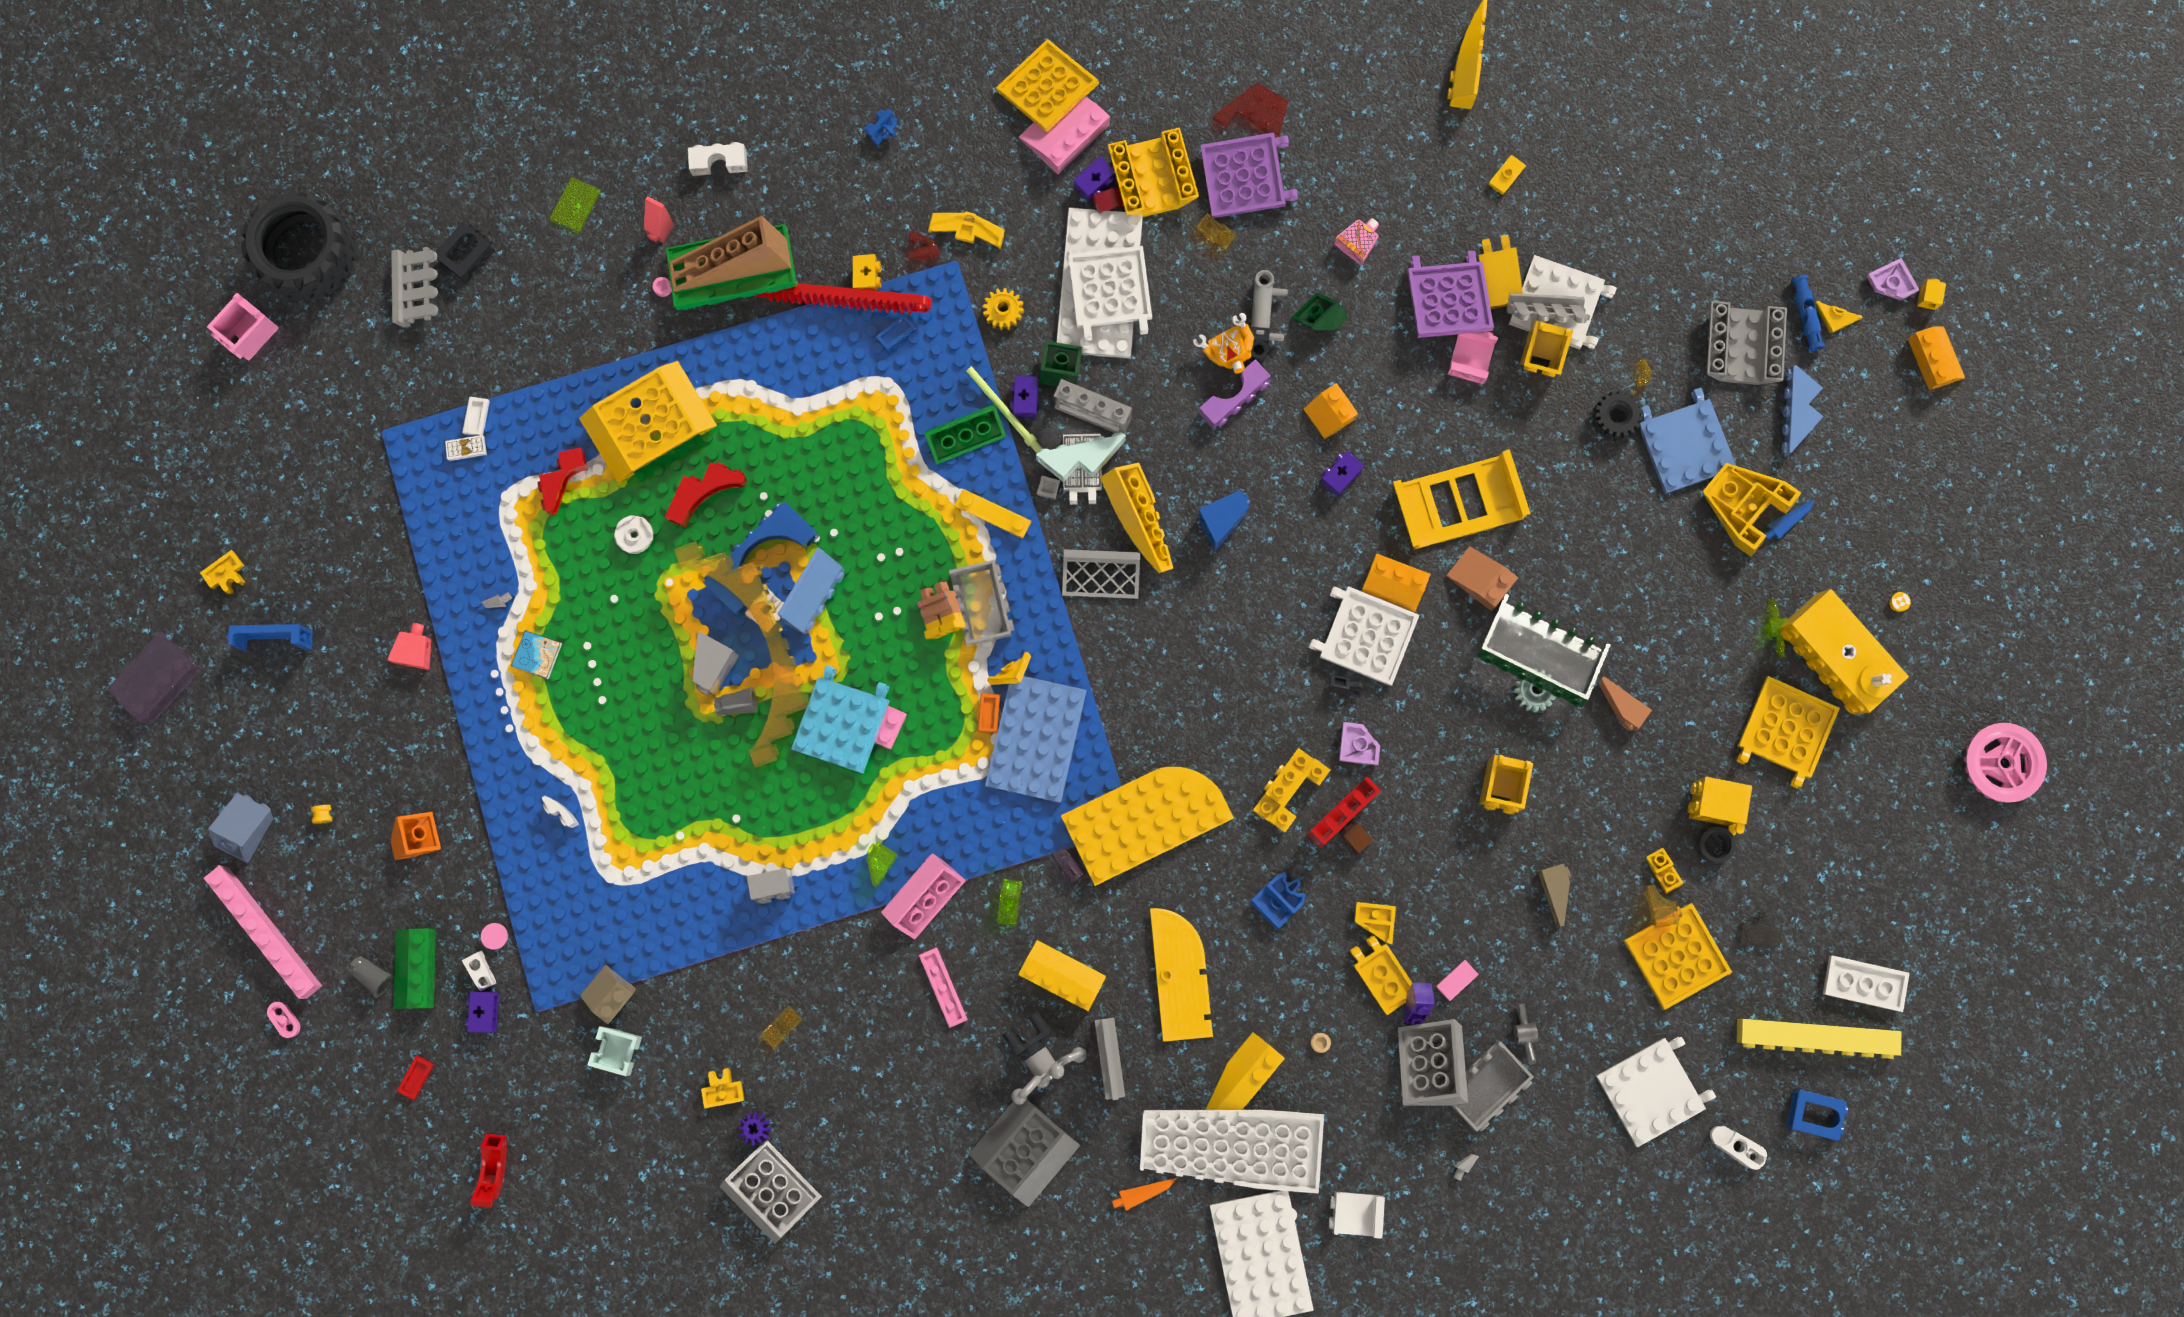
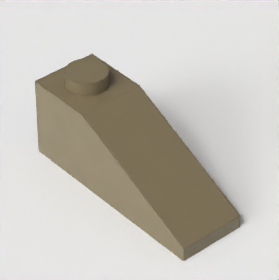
M1560 864L1538 871L1556 928L1564 926L1570 886L1569 878H1571L1568 867Z

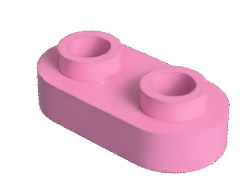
M274 1002L268 1007L267 1015L281 1036L292 1038L299 1033L300 1023L286 1003ZM279 1008L282 1009L281 1015H278L277 1013ZM290 1024L293 1025L292 1031L288 1030V1026Z

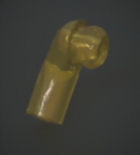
M1646 358L1637 362L1642 371L1641 376L1636 378L1639 386L1650 383L1652 377V370Z

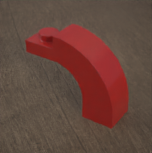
M486 1134L480 1147L481 1171L471 1198V1206L491 1208L494 1199H498L503 1183L507 1157L505 1135Z

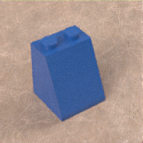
M1241 490L1199 509L1197 518L1214 551L1221 546L1247 515L1250 501L1248 496L1243 494Z

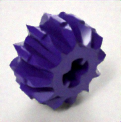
M754 1111L753 1118L750 1113H746L747 1120L744 1118L740 1119L744 1126H737L738 1130H743V1133H740L738 1136H746L744 1139L745 1144L750 1139L752 1146H755L756 1139L759 1144H762V1137L765 1139L769 1138L765 1131L772 1130L771 1127H766V1124L771 1122L770 1119L763 1121L765 1118L764 1113L758 1118V1111ZM751 1124H757V1129L759 1131L752 1133V1127H750Z

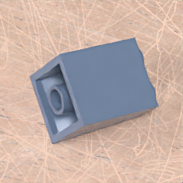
M236 793L208 828L214 847L248 863L273 820L271 809L263 803L258 804L254 802L248 795L242 796Z

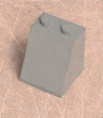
M701 632L697 635L693 682L697 685L696 689L707 696H710V694L716 696L739 655L732 649Z

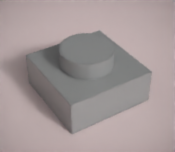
M1042 476L1037 495L1055 500L1060 480Z

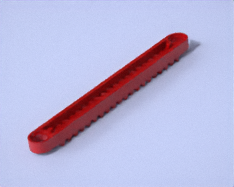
M797 283V286L776 292L754 295L756 297L769 298L770 302L773 299H776L777 302L783 299L784 303L790 300L791 304L795 301H798V304L805 301L806 305L812 302L813 306L817 303L823 306L826 303L828 307L834 304L835 308L839 305L842 308L849 306V309L856 306L857 310L863 307L864 311L868 308H871V311L878 308L879 312L885 309L886 313L890 310H893V313L899 310L901 314L907 311L908 315L912 312L927 313L930 311L932 304L931 298L924 295Z

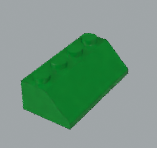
M436 929L396 930L393 1009L434 1008Z

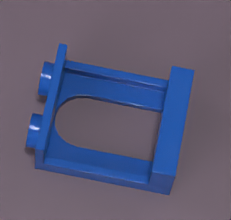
M1794 1089L1786 1128L1839 1141L1844 1133V1126L1842 1124L1843 1119L1848 1113L1847 1101ZM1810 1102L1834 1109L1835 1115L1832 1128L1802 1121L1805 1103Z

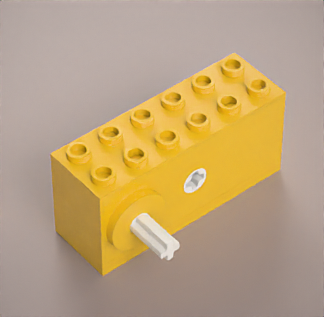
M1832 589L1816 593L1778 628L1781 631V636L1794 646L1793 649L1798 655L1804 657L1808 667L1819 674V679L1832 689V694L1837 699L1842 700L1846 710L1851 714L1870 713L1909 677Z

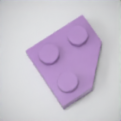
M1902 258L1866 276L1876 293L1898 300L1905 299L1919 291Z
M1343 722L1339 761L1377 766L1380 753L1378 742L1373 739L1363 724Z

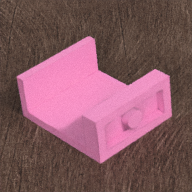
M1490 332L1458 334L1448 375L1484 384L1489 372L1487 371L1498 337Z

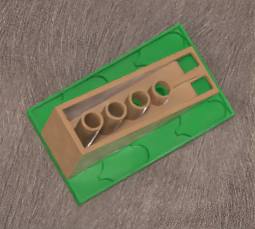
M763 216L718 238L666 248L673 303L677 310H687L706 304L713 305L739 297L746 298L797 286L788 228L784 224L772 226Z

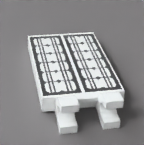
M1101 434L1063 435V445L1071 446L1075 445L1078 441H1093L1094 438L1101 437ZM1078 466L1064 482V491H1069L1070 505L1077 504V492H1088L1089 504H1096V491H1102L1101 469L1094 477H1091Z

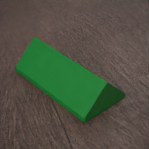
M995 404L924 432L936 465L1006 437Z

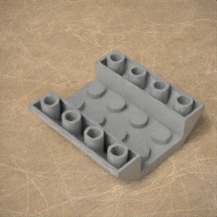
M1711 301L1707 375L1721 382L1753 385L1783 381L1787 308L1768 306L1764 311L1730 308V302Z

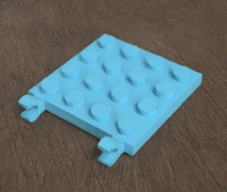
M826 665L824 677L817 678L791 749L863 774L890 702L888 699H885L889 686L879 682L876 688V695H872L833 682L837 669Z

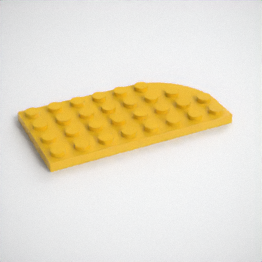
M1182 767L1156 769L1061 815L1094 886L1234 819L1219 788L1206 776Z

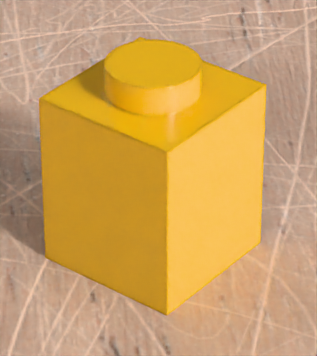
M1927 279L1920 287L1917 306L1932 310L1938 309L1943 304L1946 283H1942L1938 279Z

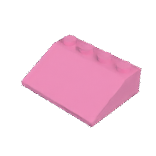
M1085 97L1048 133L1033 123L1019 136V139L1059 175L1110 125V116L1096 103Z

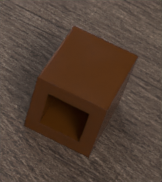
M1359 823L1355 825L1349 824L1343 830L1345 834L1341 836L1356 854L1373 841Z

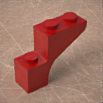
M581 447L558 452L557 466L560 471L539 475L540 481L537 484L539 492L543 495L541 506L543 511H546L550 516L557 514L569 480L577 473L588 470L586 455Z

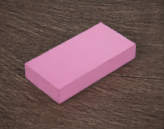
M1464 960L1436 987L1448 1001H1451L1479 974Z

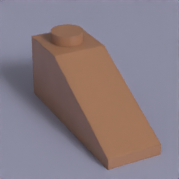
M1606 677L1600 678L1598 684L1618 720L1622 722V726L1630 731L1639 729L1652 710Z

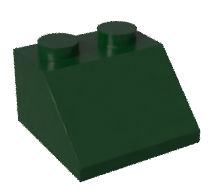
M1045 340L1038 384L1058 387L1061 379L1077 385L1082 347Z

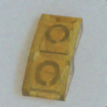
M1208 213L1204 215L1194 228L1223 250H1226L1237 236L1224 224H1219Z
M788 1006L760 1037L774 1050L803 1019Z

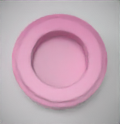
M659 277L653 282V290L658 296L665 297L671 293L672 289L669 279Z

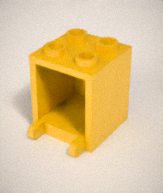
M1532 320L1520 365H1524V370L1537 372V369H1540L1542 374L1555 377L1556 374L1561 375L1573 330ZM1532 356L1550 360L1549 366L1544 367L1530 363Z
M1493 755L1487 762L1479 804L1484 805L1485 809L1496 810V808L1503 809V813L1512 815L1525 809L1533 763L1504 757L1503 755ZM1491 795L1507 798L1510 801L1491 798Z
M1710 777L1696 780L1691 786L1693 797L1692 802H1689L1688 805L1689 819L1728 826V830L1733 836L1736 833H1743L1747 823L1752 786Z

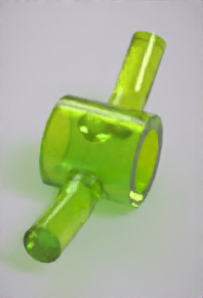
M1772 598L1768 600L1772 619L1765 621L1767 637L1776 638L1777 657H1785L1784 638L1780 634L1782 632L1780 627L1787 622L1788 618H1780L1776 600Z

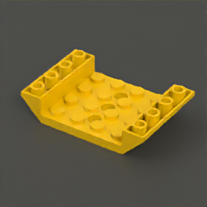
M678 361L658 367L596 403L579 418L618 484L635 474L634 471L697 434L703 435L717 426ZM638 398L641 400L639 408L631 407L633 399ZM643 415L651 416L649 424L644 425L641 423ZM659 431L661 438L658 441L651 440L652 432Z

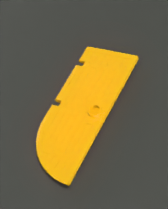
M1150 908L1163 1042L1213 1037L1211 1020H1204V1015L1211 1013L1207 974L1200 975L1199 969H1206L1202 941L1194 927L1182 916L1169 910Z

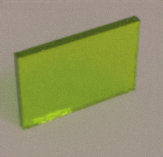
M571 177L550 216V220L580 233L602 191Z

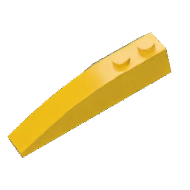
M1482 0L1475 12L1460 47L1454 71L1451 70L1449 82H1452V88L1448 89L1447 99H1450L1449 106L1471 109L1477 96L1482 62L1481 51L1484 41L1482 39L1485 31L1483 23L1486 19L1487 0Z
M1134 463L1117 467L1101 476L1100 479L1111 501V505L1136 547L1158 573L1173 569L1168 547L1163 543V537L1165 536L1163 529L1159 528V513L1155 512L1154 509L1155 498L1140 464Z
M1252 1032L1228 1061L1205 1110H1242L1285 1058Z

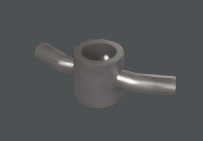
M1519 1003L1517 1007L1520 1025H1514L1515 1040L1517 1045L1524 1044L1529 1064H1535L1536 1058L1532 1043L1538 1042L1537 1027L1535 1023L1528 1024L1525 1003Z

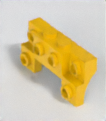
M1298 748L1285 766L1281 764L1276 771L1277 778L1275 781L1270 780L1265 786L1264 790L1266 793L1253 809V812L1285 833L1296 818L1294 814L1284 808L1305 778L1319 786L1330 772V769Z

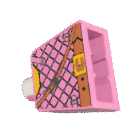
M1372 218L1366 224L1361 220H1357L1336 237L1334 244L1362 266L1377 242L1378 234L1374 231L1378 228L1379 224Z

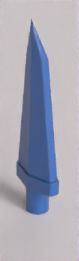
M1814 499L1777 520L1766 525L1768 531L1764 533L1766 535L1765 540L1767 541L1773 536L1777 539L1783 537L1790 528L1811 510Z

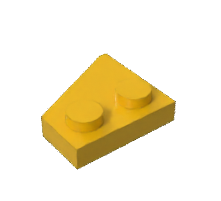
M1356 902L1354 922L1384 942L1392 944L1396 906Z

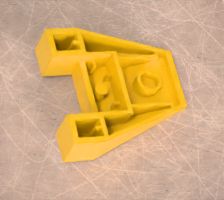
M1728 463L1721 468L1702 492L1735 546L1750 557L1753 556L1766 538L1764 533L1752 526L1769 504H1772L1787 514L1801 494L1800 491L1785 481Z

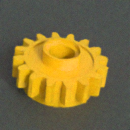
M1004 288L1003 292L996 289L997 294L990 292L991 298H985L987 304L983 305V310H985L983 314L984 317H988V324L993 323V328L998 326L1000 330H1003V327H1007L1009 330L1011 325L1017 326V320H1022L1020 314H1024V309L1021 308L1023 301H1019V295L1014 296L1013 290L1007 293L1006 288ZM1001 307L1008 308L1006 312L999 311Z

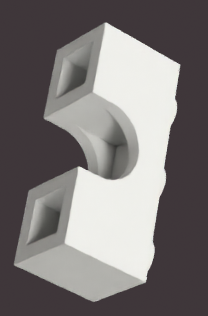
M733 142L730 145L713 144L712 146L705 147L695 145L692 148H688L689 170L692 176L711 175V165L716 160H724L729 173L748 172L747 153L744 144Z

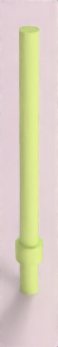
M971 366L966 372L1025 439L1024 442L1027 446H1031L1036 453L1043 449L1036 442V437L1033 434L1030 435Z

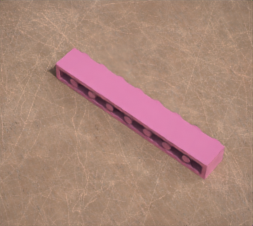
M219 865L204 877L205 881L298 999H307L322 987L321 983L229 867Z

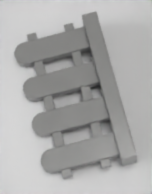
M423 247V251L415 253L412 250H408L407 254L400 250H392V321L399 326L410 327V324L414 323L415 319L424 318V320L428 321L431 320V316H435L438 313V307L431 304V298L437 296L438 290L430 286V281L436 279L438 275L435 269L430 268V263L437 259V253L428 247ZM423 264V269L414 271L415 265ZM423 282V287L414 288L415 283ZM424 300V305L414 307L415 301Z
M1509 293L1506 311L1520 320L1527 321L1530 318H1537L1539 321L1546 322L1549 319H1556L1558 322L1565 323L1569 319L1582 324L1590 320V315L1585 314L1584 297Z

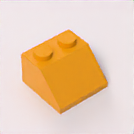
M1337 383L1319 394L1303 409L1324 440L1356 420L1358 415Z

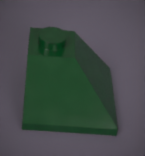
M1318 292L1291 317L1293 321L1313 330H1336L1348 318L1338 301Z

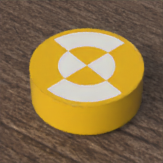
M1903 592L1892 595L1889 600L1890 607L1896 612L1907 610L1911 604L1909 596Z

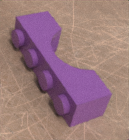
M1256 359L1241 372L1242 390L1238 395L1230 399H1220L1212 396L1199 408V414L1213 429L1217 426H1223L1227 422L1229 415L1238 413L1244 402L1249 403L1256 396L1255 393L1259 389L1263 391L1270 384L1269 373Z

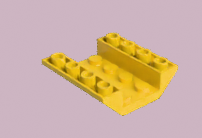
M1180 128L1163 131L1161 138L1127 145L1126 140L1108 144L1126 215H1143V217L1163 213L1179 209L1199 197Z

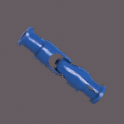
M1800 275L1792 278L1791 283L1795 287V299L1802 320L1804 335L1807 336L1809 343L1808 351H1817L1825 348V344L1822 343L1820 335L1822 331L1812 291L1808 287V276Z

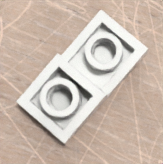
M547 796L542 797L544 801L542 806L548 814L551 813L555 816L561 814L559 819L564 826L567 825L574 828L579 825L571 812L562 804Z

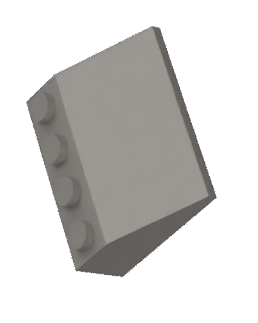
M1455 1019L1398 1027L1403 1105L1449 1106L1468 1103L1462 1026Z
M767 1140L720 1185V1188L774 1244L822 1197Z

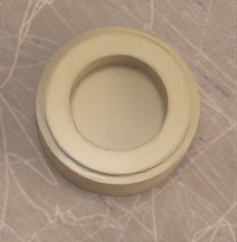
M1316 1033L1311 1038L1310 1044L1314 1051L1324 1053L1330 1048L1331 1041L1328 1035Z

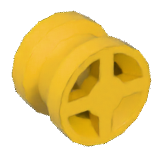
M331 805L311 807V812L313 813L312 823L331 822L332 817L329 813Z

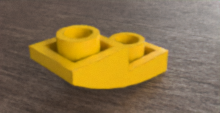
M1664 848L1646 857L1652 872L1665 894L1683 885V881L1674 869V864Z

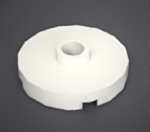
M631 515L623 518L617 524L614 537L617 545L623 551L638 554L650 546L653 540V530L646 519ZM636 532L638 534L637 537L632 538V534Z

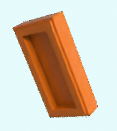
M981 693L978 732L997 733L1000 694Z

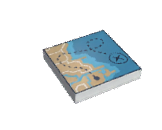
M525 630L511 666L549 679L562 643Z

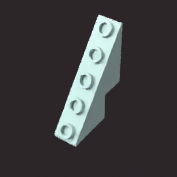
M1115 433L1112 437L1108 438L1097 437L1093 441H1078L1075 445L1071 446L1060 445L1052 450L1041 449L1036 454V460L1062 482H1065L1078 466L1091 477H1094L1126 441V435Z

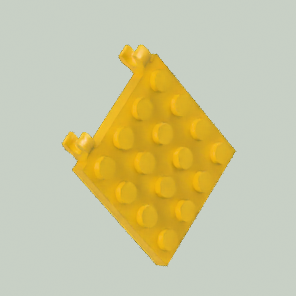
M1767 676L1737 745L1742 748V751L1736 761L1741 764L1747 763L1750 754L1754 753L1796 772L1790 786L1798 789V787L1802 786L1805 777H1812L1840 708Z

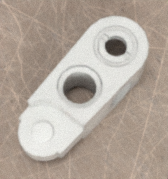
M1716 1126L1710 1131L1712 1143L1745 1167L1757 1170L1765 1164L1766 1150L1755 1142L1725 1126ZM1736 1141H1739L1741 1147L1736 1152L1733 1145ZM1752 1153L1755 1154L1754 1160L1750 1159V1155Z

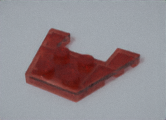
M1257 82L1213 116V120L1227 128L1238 113L1268 133H1274L1275 138L1280 136L1289 101Z

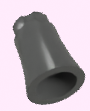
M749 687L742 691L715 697L714 708L717 716L757 713L758 703L754 688Z
M362 956L355 958L348 968L353 977L361 982L375 998L383 995L394 981L393 975L377 967Z

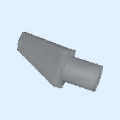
M507 592L501 597L496 595L481 603L485 608L505 607V603L512 599V596Z
M1471 1154L1455 1165L1457 1170L1454 1178L1461 1181L1464 1172H1469L1479 1156Z

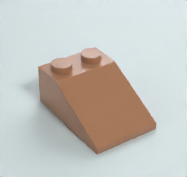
M1470 546L1446 575L1490 611L1496 607L1518 579L1515 574L1503 565Z

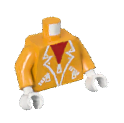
M1244 313L1239 314L1241 321L1237 319L1236 315L1233 316L1232 321L1236 326L1208 341L1209 344H1206V337L1204 335H1199L1203 340L1201 344L1196 339L1193 340L1194 345L1202 347V351L1211 361L1228 369L1233 368L1236 374L1245 370L1243 362L1251 358L1254 336L1248 324H1245L1246 315Z

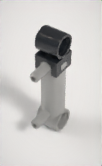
M1267 270L1258 272L1254 282L1251 332L1254 336L1250 361L1253 362L1256 359L1258 363H1262L1266 359L1269 340L1284 341V334L1270 333L1272 296L1286 297L1288 290L1273 288L1274 276ZM1261 279H1265L1269 283L1267 285H1263L1259 281ZM1255 349L1262 350L1263 354L1256 355L1253 351Z

